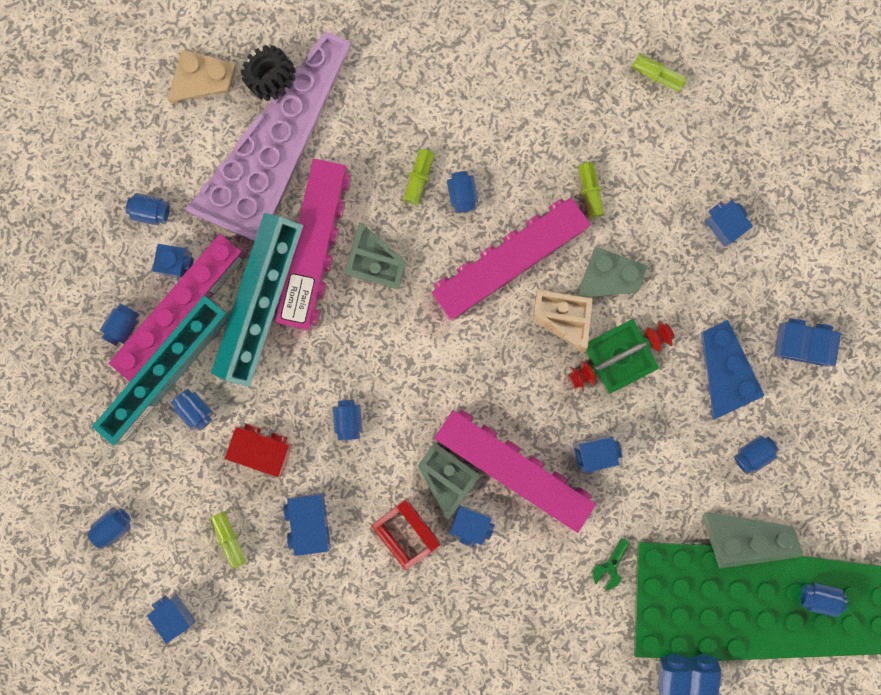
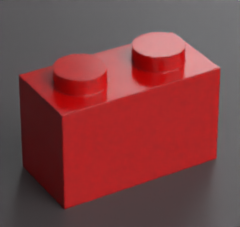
M245 423L244 427H235L224 459L278 478L281 477L293 444L287 442L288 437L274 432L271 433V436L261 434L260 427Z

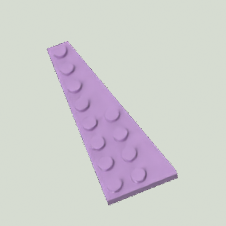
M326 31L308 52L306 59L296 70V73H293L296 78L295 81H290L293 85L291 89L286 87L284 89L286 91L285 95L282 96L279 93L278 99H271L272 102L261 115H258L235 144L236 147L230 155L216 168L217 171L207 184L204 183L200 188L199 194L191 204L187 205L185 209L187 213L251 241H255L263 214L275 215L352 46L350 41Z

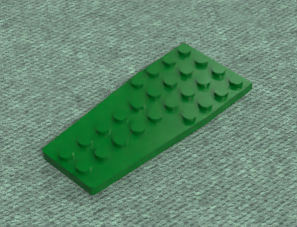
M637 542L634 656L640 658H660L671 654H679L690 658L705 654L717 658L718 661L880 655L881 565L801 555L797 558L719 569L712 545ZM814 582L841 588L843 595L847 596L845 612H841L838 617L810 612L807 608L801 607L800 597L804 584L811 585Z

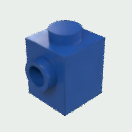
M733 200L726 205L722 201L708 211L711 216L704 221L724 247L734 242L753 227L747 219L748 214L744 207Z
M157 243L152 272L161 276L181 279L194 264L192 252L185 248Z
M459 505L450 534L460 537V543L475 547L476 543L483 545L484 539L490 540L495 524L491 523L492 517L490 515Z
M177 594L170 599L167 595L160 598L151 605L154 610L146 615L166 644L196 622Z

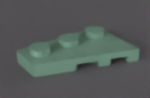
M710 512L703 514V521L719 569L797 558L803 553L793 526Z

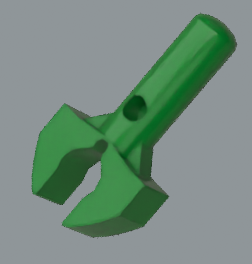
M621 538L607 563L601 565L596 563L592 569V577L596 585L601 575L609 570L610 578L604 586L605 590L618 586L622 579L617 573V567L630 545L627 539Z

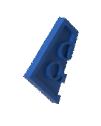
M726 320L701 332L704 362L708 377V392L712 407V420L764 397L765 395L729 321Z

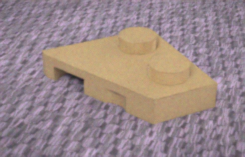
M182 50L167 100L170 103H179L178 101L199 99L210 94L229 93L237 66L235 63Z
M537 290L533 320L578 350L586 352L593 298Z

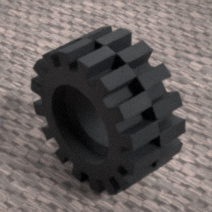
M265 45L263 46V51L259 48L255 49L256 54L254 56L249 54L247 58L250 61H244L243 63L245 69L241 70L242 81L259 99L262 100L264 98L265 101H270L272 97L276 100L279 98V93L282 96L286 94L284 90L286 87L291 89L293 86L290 81H295L296 78L293 74L296 73L294 64L276 46L271 45L269 48ZM275 67L274 71L270 76H268L265 79H262L263 75L269 69Z

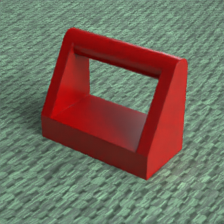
M407 498L371 525L404 570L416 564L441 545V542ZM398 512H401L426 545L425 548L411 559L383 524Z

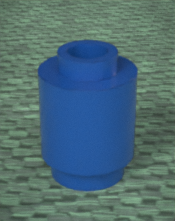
M467 171L452 173V179L447 180L451 207H454L455 213L477 210L478 196L474 175H468Z
M135 193L132 198H128L126 214H129L130 220L157 226L160 223H167L170 203L165 202L163 198Z
M121 303L118 304L117 308L113 307L100 328V331L104 333L102 339L115 346L119 342L125 344L138 323L136 319L139 314Z
M186 389L171 402L175 407L174 412L191 431L196 428L201 431L212 422L210 416L213 414V411L196 392L192 393L189 389Z
M354 399L339 400L338 406L332 407L334 434H337L338 440L360 439V432H362L360 404L355 405Z
M759 435L738 449V454L733 457L739 468L748 475L751 472H758L777 459L776 452L778 447L769 436L764 438L762 435Z
M111 508L90 526L91 530L87 532V536L91 543L99 549H103L105 546L110 547L131 529V518L125 510Z
M813 582L811 585L804 584L801 591L800 604L801 607L807 608L810 612L838 617L841 612L844 613L846 610L847 596L843 595L841 588Z

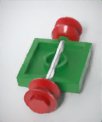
M631 319L588 341L586 353L592 365L590 366V364L581 361V368L575 370L573 367H569L571 373L567 374L571 385L574 389L580 388L584 392L585 384L590 383L595 386L596 375H598L607 394H611L659 369L649 348L651 347L661 352L662 344L666 343L669 346H673L672 339L675 338L673 330L669 324H663L661 321H658L657 329L652 330L650 327H646V337L643 338L634 319Z

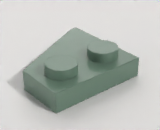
M359 222L344 274L399 290L406 262L370 231L364 223Z
M595 247L577 296L589 298L637 293L648 266Z
M435 442L418 464L445 518L449 520L478 480L480 474Z

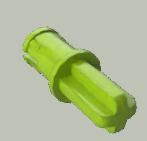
M640 52L631 69L653 79V83L658 81L677 92L682 90L686 82L685 76L665 67L664 62L660 64Z
M427 149L419 150L413 170L408 173L410 179L402 198L403 201L419 205L425 183L429 182L427 177L434 159L432 151Z
M584 162L578 166L582 185L580 194L584 195L587 217L590 219L604 216L605 212L600 194L602 187L598 184L595 164L593 162Z
M226 511L210 517L209 522H211L219 540L217 545H221L230 567L234 569L245 564L246 558L237 540L239 535L234 533Z

